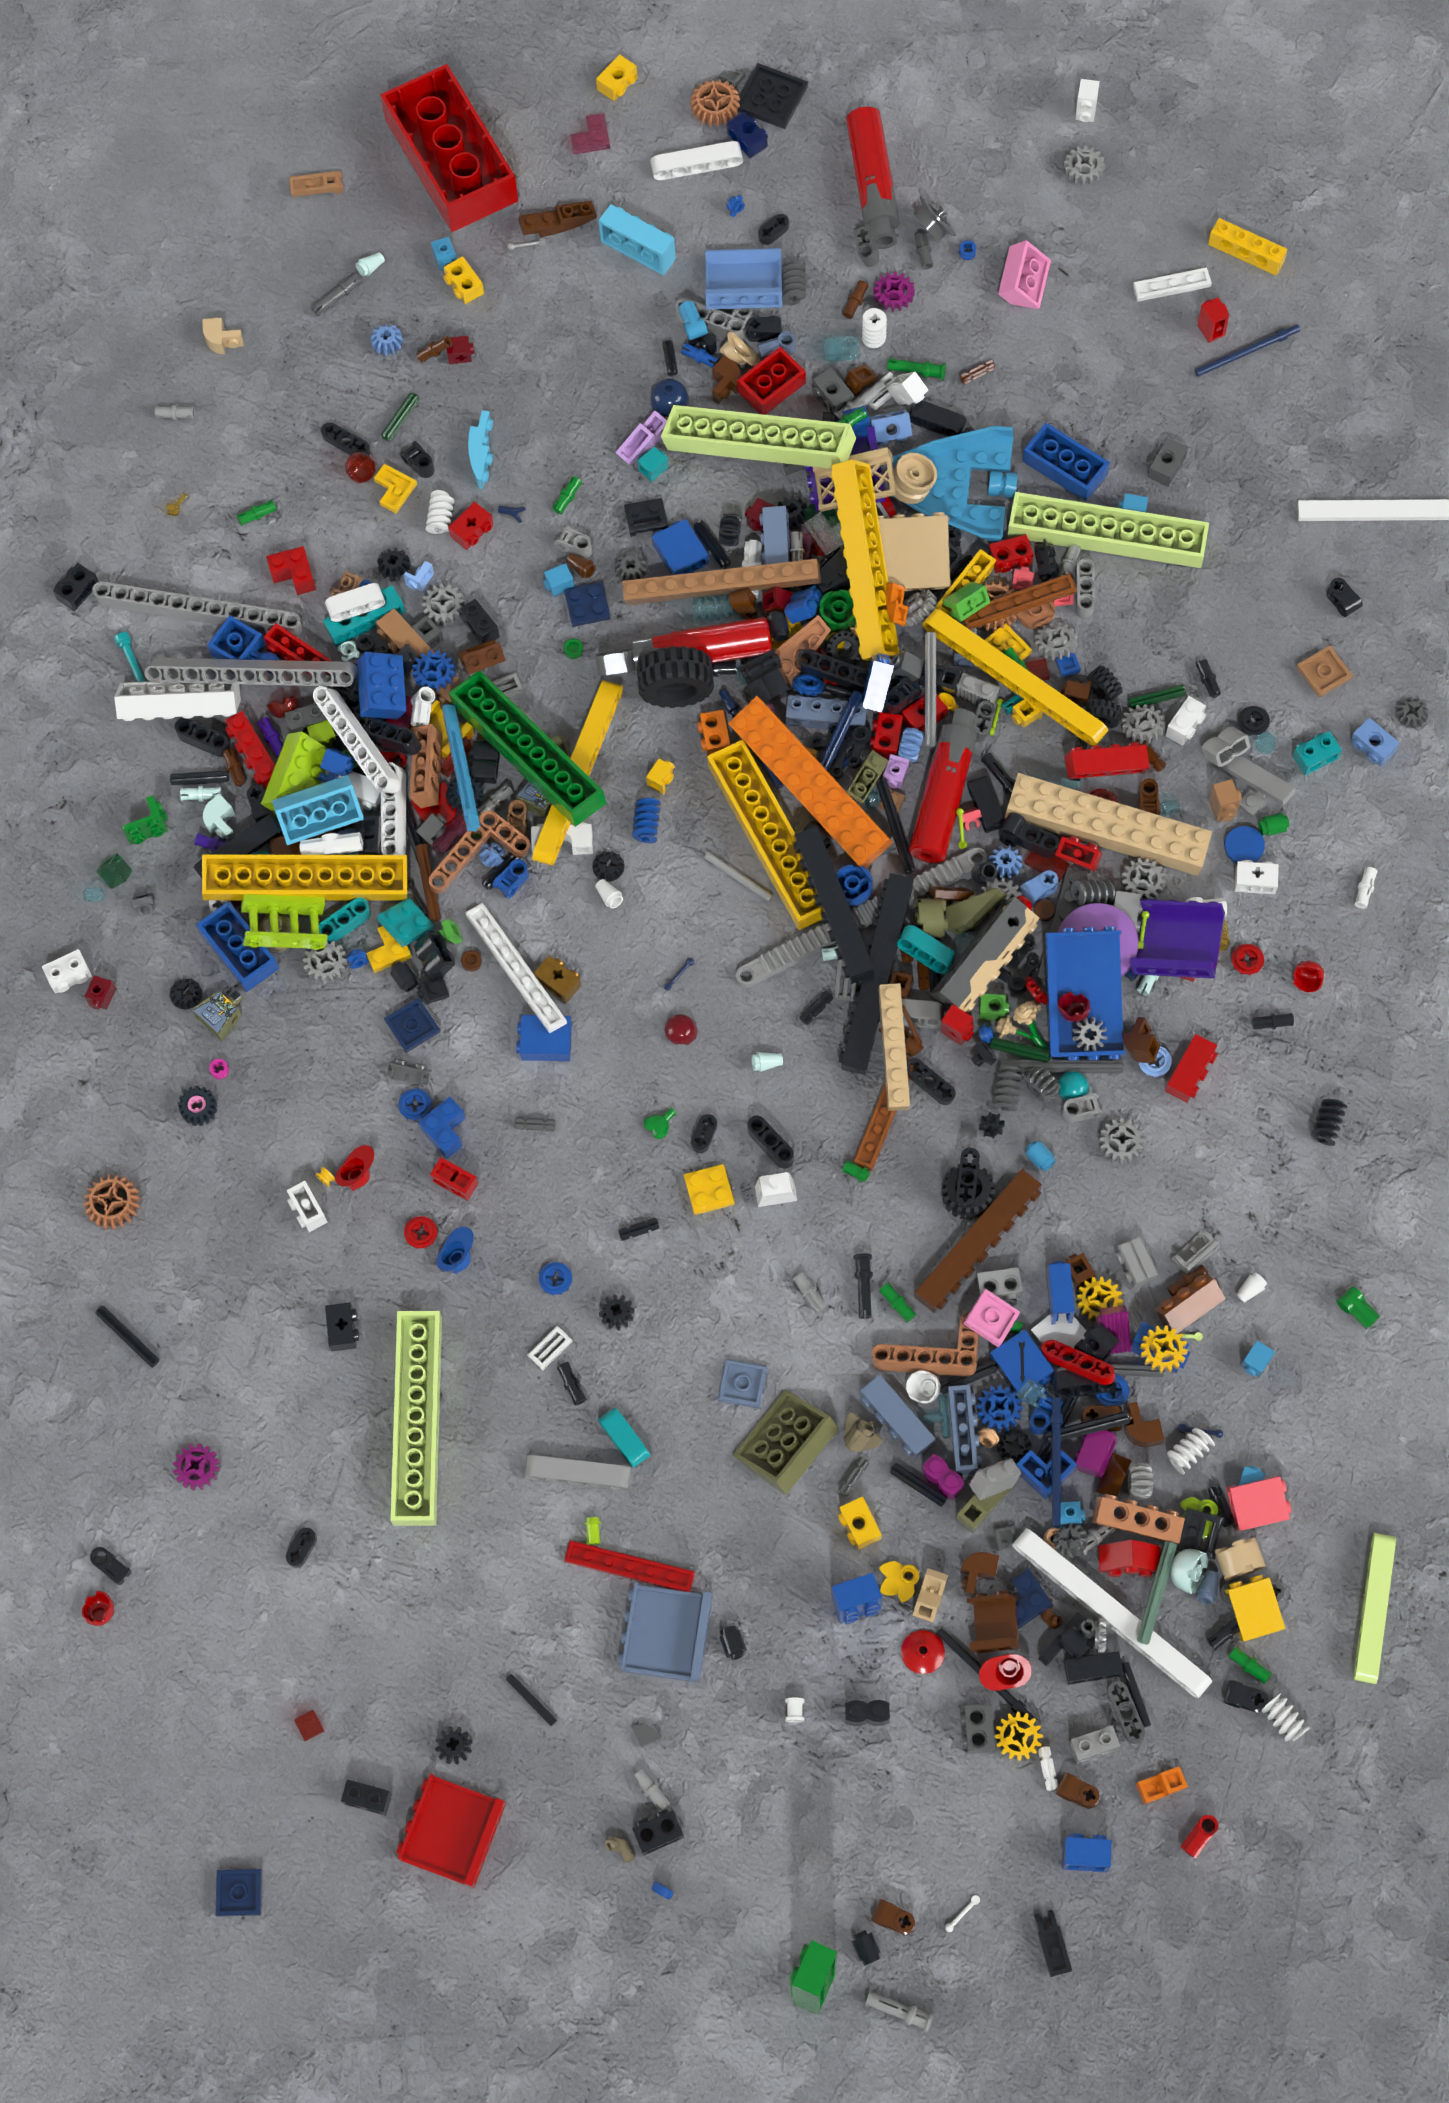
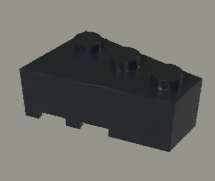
M844 546L820 569L821 583L813 584V586L815 585L821 591L822 596L830 591H847L851 588L850 579L846 573L848 567L847 560L843 554Z

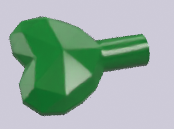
M670 1108L664 1115L649 1116L644 1120V1128L652 1131L656 1139H662L667 1135L669 1129L668 1121L677 1113L673 1108Z

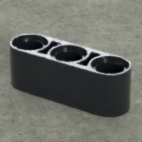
M923 400L917 404L914 403L909 414L912 424L947 437L961 434L967 422V419L962 414Z
M180 718L175 722V731L182 742L218 757H223L222 753L226 749L230 752L228 739L223 733L187 718ZM184 728H189L188 731L181 732ZM201 736H206L204 739H199ZM224 743L223 746L216 747L217 744Z
M985 775L967 781V788L974 807L980 809L982 817L979 819L984 832L989 833L1001 829L1005 820L988 777Z
M758 1115L750 1117L747 1123L749 1136L777 1166L783 1169L791 1167L794 1162V1152L789 1144L763 1117ZM755 1124L762 1126L758 1131L753 1130L751 1127ZM768 1139L776 1141L774 1145H767L765 1142ZM786 1153L790 1157L787 1160H782L779 1156Z
M1086 1366V1367H1082V1368H1084V1369H1089V1368H1091L1092 1366ZM1070 1370L1058 1371L1052 1377L1055 1395L1061 1399L1111 1392L1117 1387L1116 1377L1108 1385L1099 1384Z

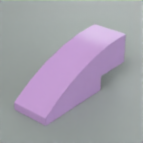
M654 411L643 425L640 423L615 453L629 465L633 464L662 439L661 435L667 420Z

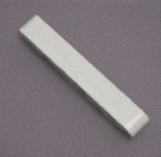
M318 686L313 692L314 701L375 789L391 794L396 793L400 787L398 777L338 691Z

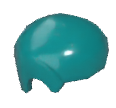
M1076 1071L1066 1072L1058 1080L1060 1085L1058 1094L1066 1101L1089 1094L1088 1081L1084 1075Z

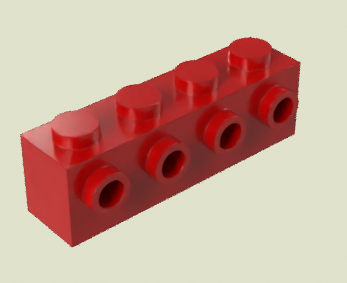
M277 623L264 636L268 652L277 654L283 661L333 662Z
M241 711L225 720L227 724L225 731L230 739L234 738L236 742L234 746L239 754L243 753L245 757L243 761L248 770H253L255 774L252 776L257 785L261 784L266 792L275 764L244 712Z
M1130 743L1124 747H1120V744H1113L1108 746V748L1093 746L1087 750H1083V747L1072 748L1071 752L1065 755L1068 779L1143 773L1150 768L1147 746L1139 745V743Z

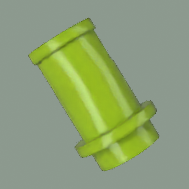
M599 1517L586 1518L584 1525L587 1528V1545L601 1544L599 1531L601 1521H599Z

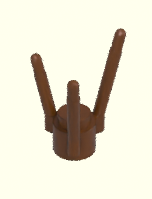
M902 1005V1011L913 1034L911 1036L904 1026V1034L908 1038L905 1040L906 1054L908 1053L910 1057H913L922 1051L924 1047L905 1006Z

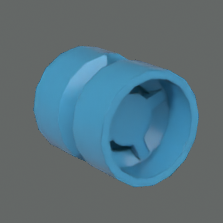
M991 471L988 496L999 497L1003 494L1004 498L1014 499L1018 473L1007 472L1003 475L1000 471Z

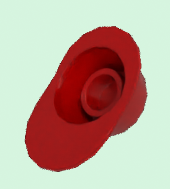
M362 1145L354 1149L343 1165L337 1170L335 1182L339 1186H348L353 1191L363 1187L370 1178L369 1168L374 1161V1149L368 1145Z
M1007 1653L990 1658L984 1662L979 1670V1679L985 1688L992 1691L1016 1688L1028 1682L1031 1677L1032 1668L1025 1657L1019 1654Z

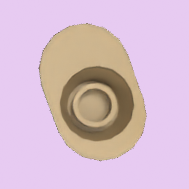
M729 332L727 334L728 340L720 348L723 356L725 355L737 365L747 362L755 367L761 362L757 353L735 333Z

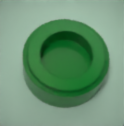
M572 638L564 643L563 649L566 657L570 659L581 657L583 654V644L580 640Z

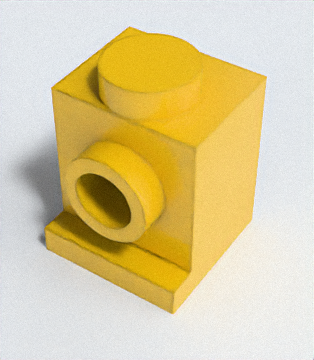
M1025 699L1012 708L1011 718L1017 726L1020 724L1023 728L1043 717V712Z
M658 759L646 776L647 786L664 795L666 792L665 785H669L673 780V769L675 766L667 760Z

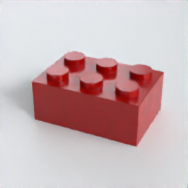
M780 346L737 380V390L759 414L766 415L806 384V371Z

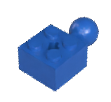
M231 615L207 644L210 655L216 659L280 660L274 653H259L265 646L262 634Z

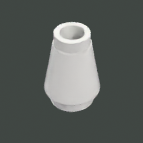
M604 879L597 882L595 888L605 905L610 908L618 907L623 901L622 893Z
M1257 1272L1253 1275L1250 1274L1236 1293V1296L1245 1303L1265 1290L1264 1287L1267 1285V1282Z

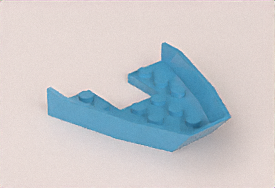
M991 426L934 440L893 456V469L903 455L919 453L930 459L937 470L936 482L922 502L907 505L926 516H933V513L943 512L944 515H948V525L992 543L1003 541L1006 507L968 504L971 470L1010 472L1014 440L1013 427Z

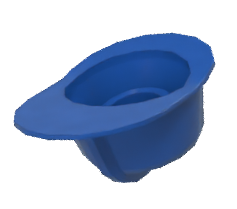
M459 1227L451 1232L437 1256L436 1264L440 1270L458 1274L469 1266L471 1262L470 1249L474 1241V1234L471 1229Z

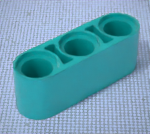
M356 898L319 924V934L331 930L332 933L327 935V942L331 944L332 941H338L360 926L371 916L367 900ZM360 907L365 908L363 912H356ZM342 919H349L345 924L340 923Z
M913 925L904 927L897 942V946L902 951L939 974L948 973L955 958L953 950Z
M616 1407L597 1419L632 1468H635L651 1456Z

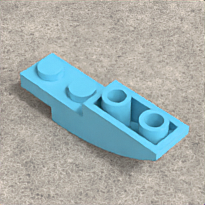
M483 410L478 427L470 426L468 440L471 468L479 489H483L484 483L488 482V465L491 466L493 462V454H490L488 446V432L492 431L493 419L490 418L489 411Z

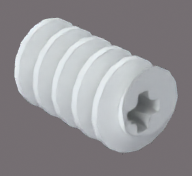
M871 308L863 314L862 341L869 348H878L886 340L887 318L880 309Z
M435 490L430 495L431 499L425 529L432 534L449 532L448 525L451 524L450 518L453 515L451 513L453 511L452 505L455 501L447 492Z
M1196 1427L1192 1429V1434L1188 1433L1186 1439H1181L1180 1445L1176 1444L1173 1447L1174 1451L1169 1450L1167 1455L1174 1468L1184 1475L1185 1472L1182 1467L1190 1469L1189 1461L1196 1464L1195 1455L1202 1458L1201 1450L1209 1452L1207 1444L1213 1447L1215 1444L1207 1433Z
M1279 1694L1265 1705L1262 1712L1270 1711L1267 1719H1276L1273 1726H1282L1279 1734L1287 1733L1284 1740H1293L1294 1742L1306 1733L1310 1726L1302 1728L1305 1720L1297 1721L1296 1718L1299 1713H1290L1293 1705L1285 1706L1288 1699H1279L1281 1695Z

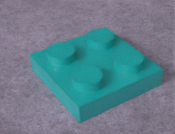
M410 898L380 913L377 918L402 948L434 929V924Z

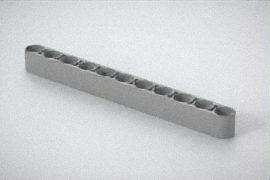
M103 581L97 582L92 588L96 601L101 606L216 625H223L230 615L239 614L234 618L259 632L267 633L275 623L295 636L302 632L300 618L294 612Z
M154 658L145 669L144 674L149 681L161 683L346 687L352 684L358 672L357 666L352 662Z

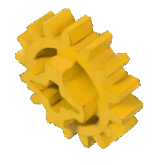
M1092 1277L1091 1283L1085 1281V1288H1079L1080 1294L1077 1295L1076 1300L1081 1302L1077 1304V1308H1083L1081 1315L1088 1314L1089 1321L1092 1318H1096L1097 1323L1100 1309L1107 1308V1304L1114 1301L1112 1307L1122 1305L1123 1300L1118 1299L1122 1296V1291L1116 1292L1118 1285H1110L1111 1279L1104 1282L1103 1277H1100L1099 1281ZM1092 1289V1295L1086 1298V1294ZM1096 1297H1099L1100 1300H1103V1303H1100L1099 1300H1096Z
M1166 1325L1164 1330L1156 1326L1155 1332L1149 1330V1337H1143L1142 1341L1144 1343L1140 1345V1349L1145 1351L1141 1353V1357H1147L1144 1364L1148 1365L1151 1363V1370L1158 1367L1159 1372L1162 1373L1164 1368H1167V1371L1170 1373L1172 1366L1178 1369L1180 1366L1179 1362L1184 1363L1185 1358L1182 1355H1186L1188 1350L1183 1347L1186 1346L1187 1342L1181 1341L1183 1335L1182 1333L1176 1335L1175 1328L1172 1331H1168V1326ZM1173 1341L1176 1343L1178 1351L1174 1348ZM1163 1346L1167 1347L1164 1353L1160 1351ZM1150 1349L1154 1351L1155 1357L1151 1355Z
M1017 1712L1014 1718L1009 1713V1720L1006 1721L1002 1718L1001 1722L1004 1725L996 1727L1000 1734L995 1735V1738L1001 1741L997 1744V1747L1003 1746L1002 1754L1009 1752V1759H1012L1014 1755H1017L1018 1761H1021L1022 1755L1029 1759L1030 1751L1034 1754L1037 1753L1034 1748L1035 1745H1042L1037 1741L1038 1738L1043 1737V1734L1037 1733L1041 1726H1034L1036 1719L1028 1720V1713L1021 1717L1020 1712ZM1017 1721H1023L1030 1727L1022 1728L1018 1725ZM1010 1725L1011 1733L1004 1738V1731ZM1014 1726L1020 1733H1025V1736L1022 1737L1024 1746H1022L1018 1739H1013L1015 1735ZM1034 1734L1033 1743L1028 1748L1027 1738ZM1015 1744L1019 1746L1021 1751H1014L1008 1745Z

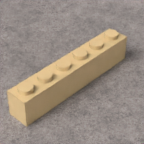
M900 983L879 985L878 993L888 1111L909 1110L910 1098Z

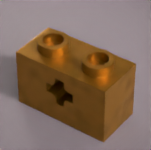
M548 955L533 974L545 989L566 1004L581 987L580 975L572 969L569 971L565 968L564 963L558 958L553 959Z

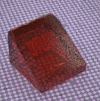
M314 1710L294 1719L305 1742L325 1732Z

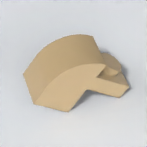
M222 318L203 319L204 337L208 347L213 352L225 354L226 347L237 348L244 346L241 330L225 331Z
M927 1568L913 1616L934 1622L948 1575Z

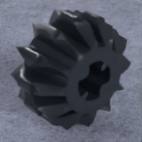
M792 496L789 500L785 497L784 502H778V506H786L788 509L789 530L792 526L798 529L799 524L805 523L808 511L806 503H802L801 498L795 500V497Z
M732 513L722 515L719 529L720 544L730 547L738 545L741 534V516Z
M395 547L394 551L388 548L387 553L381 552V558L377 560L379 565L378 571L382 573L384 579L389 577L393 581L394 577H397L400 581L401 575L410 570L409 556L405 554L404 550L398 551L397 547Z
M614 1294L612 1301L606 1297L605 1301L607 1304H600V1308L603 1311L599 1312V1317L603 1318L602 1324H608V1329L610 1330L616 1325L617 1331H620V1325L623 1324L627 1328V1321L634 1320L631 1315L635 1313L634 1308L631 1307L632 1302L630 1300L625 1302L626 1298L623 1295L618 1300L617 1295ZM616 1309H619L621 1312L620 1315L617 1313L618 1316L613 1315V1311L615 1310L616 1312Z
M448 1727L449 1734L446 1735L444 1731H441L440 1733L444 1738H436V1742L441 1745L435 1747V1751L442 1752L439 1755L440 1760L446 1758V1763L450 1764L454 1758L455 1764L458 1765L459 1757H462L464 1761L467 1760L464 1752L472 1753V1750L466 1746L471 1745L473 1742L467 1739L469 1736L468 1732L461 1734L462 1729L460 1727L456 1729L455 1733L452 1727ZM452 1741H455L457 1744L459 1743L454 1751L451 1747L448 1749L452 1745Z

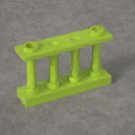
M243 894L241 912L249 913L250 931L245 932L243 946L254 948L325 949L328 937L327 934H319L318 915L322 916L324 911L325 897ZM257 913H269L270 932H258ZM278 914L290 915L291 933L279 932ZM298 915H310L311 934L299 933Z

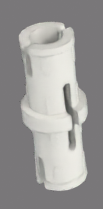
M1365 867L1363 878L1358 884L1359 891L1354 905L1361 909L1367 908L1369 897L1374 891L1373 885L1378 871L1373 867Z

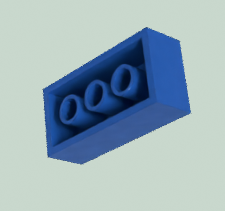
M1048 423L1042 426L1026 446L1022 462L1084 501L1089 499L1108 475L1110 465L1109 461Z
M229 901L196 924L200 935L246 992L279 969L276 959L266 947L254 948L243 946L245 932L250 931V927Z

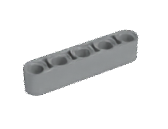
M528 1455L524 1478L534 1481L626 1491L629 1487L631 1468L623 1465Z

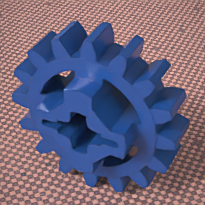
M431 650L428 651V655L421 653L422 659L416 658V664L412 665L414 671L412 675L415 678L416 685L420 684L421 688H435L437 692H439L440 687L447 689L446 683L452 684L451 678H455V665L452 664V658H447L445 652L440 655L439 650H436L435 654H432Z
M999 1385L998 1390H995L993 1386H990L989 1393L985 1390L983 1391L984 1398L978 1397L980 1404L976 1405V1410L981 1412L977 1416L978 1419L984 1418L982 1420L983 1426L989 1424L990 1429L997 1427L998 1432L1001 1431V1427L1009 1431L1010 1424L1014 1427L1016 1426L1015 1419L1021 1420L1019 1413L1023 1412V1407L1018 1405L1022 1403L1021 1398L1016 1399V1391L1010 1393V1387L1002 1390V1385ZM987 1403L990 1407L988 1413H986L985 1406ZM1011 1404L1014 1406L1013 1414L1009 1410ZM996 1406L998 1408L1003 1406V1411L1001 1409L996 1410Z

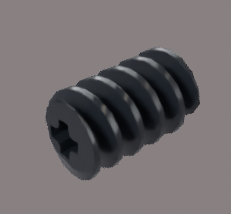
M1336 1099L1322 1100L1321 1107L1318 1110L1319 1114L1316 1117L1317 1122L1314 1123V1129L1311 1131V1136L1316 1141L1328 1146L1335 1145V1141L1331 1138L1336 1139L1338 1137L1337 1133L1333 1131H1340V1126L1336 1125V1123L1341 1124L1343 1122L1338 1116H1345V1112L1341 1110L1347 1109L1345 1103Z

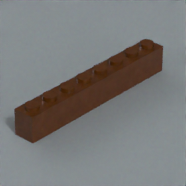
M1021 1169L915 1291V1298L933 1313L937 1309L942 1310L948 1303L947 1298L950 1294L955 1295L962 1286L960 1284L964 1278L969 1279L975 1271V1265L978 1262L982 1264L989 1255L987 1253L991 1247L996 1248L1001 1242V1235L1004 1232H1010L1015 1225L1014 1220L1018 1216L1021 1218L1027 1212V1205L1031 1201L1035 1202L1042 1194L1040 1192L1042 1184Z

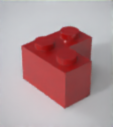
M304 546L266 556L274 583L293 579L297 595L316 590Z
M1126 1540L1098 1546L1099 1572L1108 1573L1109 1577H1120L1121 1573H1139V1577H1151L1152 1573L1157 1571L1160 1560V1546L1136 1540Z

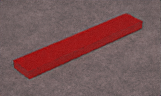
M571 1540L564 1560L565 1563L684 1592H691L695 1571Z

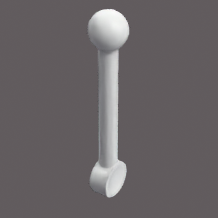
M974 1895L971 1898V1902L951 1923L945 1925L947 1932H952L955 1924L974 1905L979 1904V1896Z

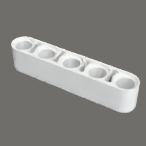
M736 141L656 155L651 158L650 163L654 179L666 180L736 167L743 163L740 144Z
M389 762V766L395 771L400 781V787L394 795L381 791V853L383 855H406V772L394 763Z

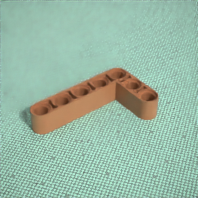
M489 810L483 812L479 817L480 827L476 832L467 831L430 875L429 886L431 891L436 894L446 891L490 837L519 858L525 857L529 853L530 842L528 838L495 812ZM492 818L495 822L489 826L484 823V820ZM504 830L510 832V836L507 838H503L499 834ZM475 833H479L482 836V838L478 841L472 840L471 836ZM517 843H524L526 848L518 850L515 848V845ZM465 848L469 851V854L461 856L458 852L460 849ZM448 864H454L456 869L448 871L445 867ZM435 879H441L444 882L439 887L434 886L432 883Z
M966 1312L960 1319L958 1349L879 1344L872 1350L873 1365L881 1371L914 1373L923 1370L938 1375L971 1376L977 1369L980 1335L963 1324L970 1313ZM966 1342H972V1343H973V1344L970 1345V1346L964 1345ZM879 1356H886L885 1359H878ZM901 1357H907V1358H908V1359L905 1360V1361H900V1360H898V1359L901 1358ZM923 1358L929 1359L927 1362L920 1361ZM943 1360H949V1361H950V1362L947 1363V1364L941 1363V1361H943ZM965 1361L971 1362L969 1365H963L962 1363Z

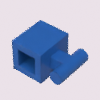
M334 748L326 749L320 768L329 772L328 775L320 773L318 780L325 783L337 779L338 775L346 776L350 774L355 765L353 762L354 757Z

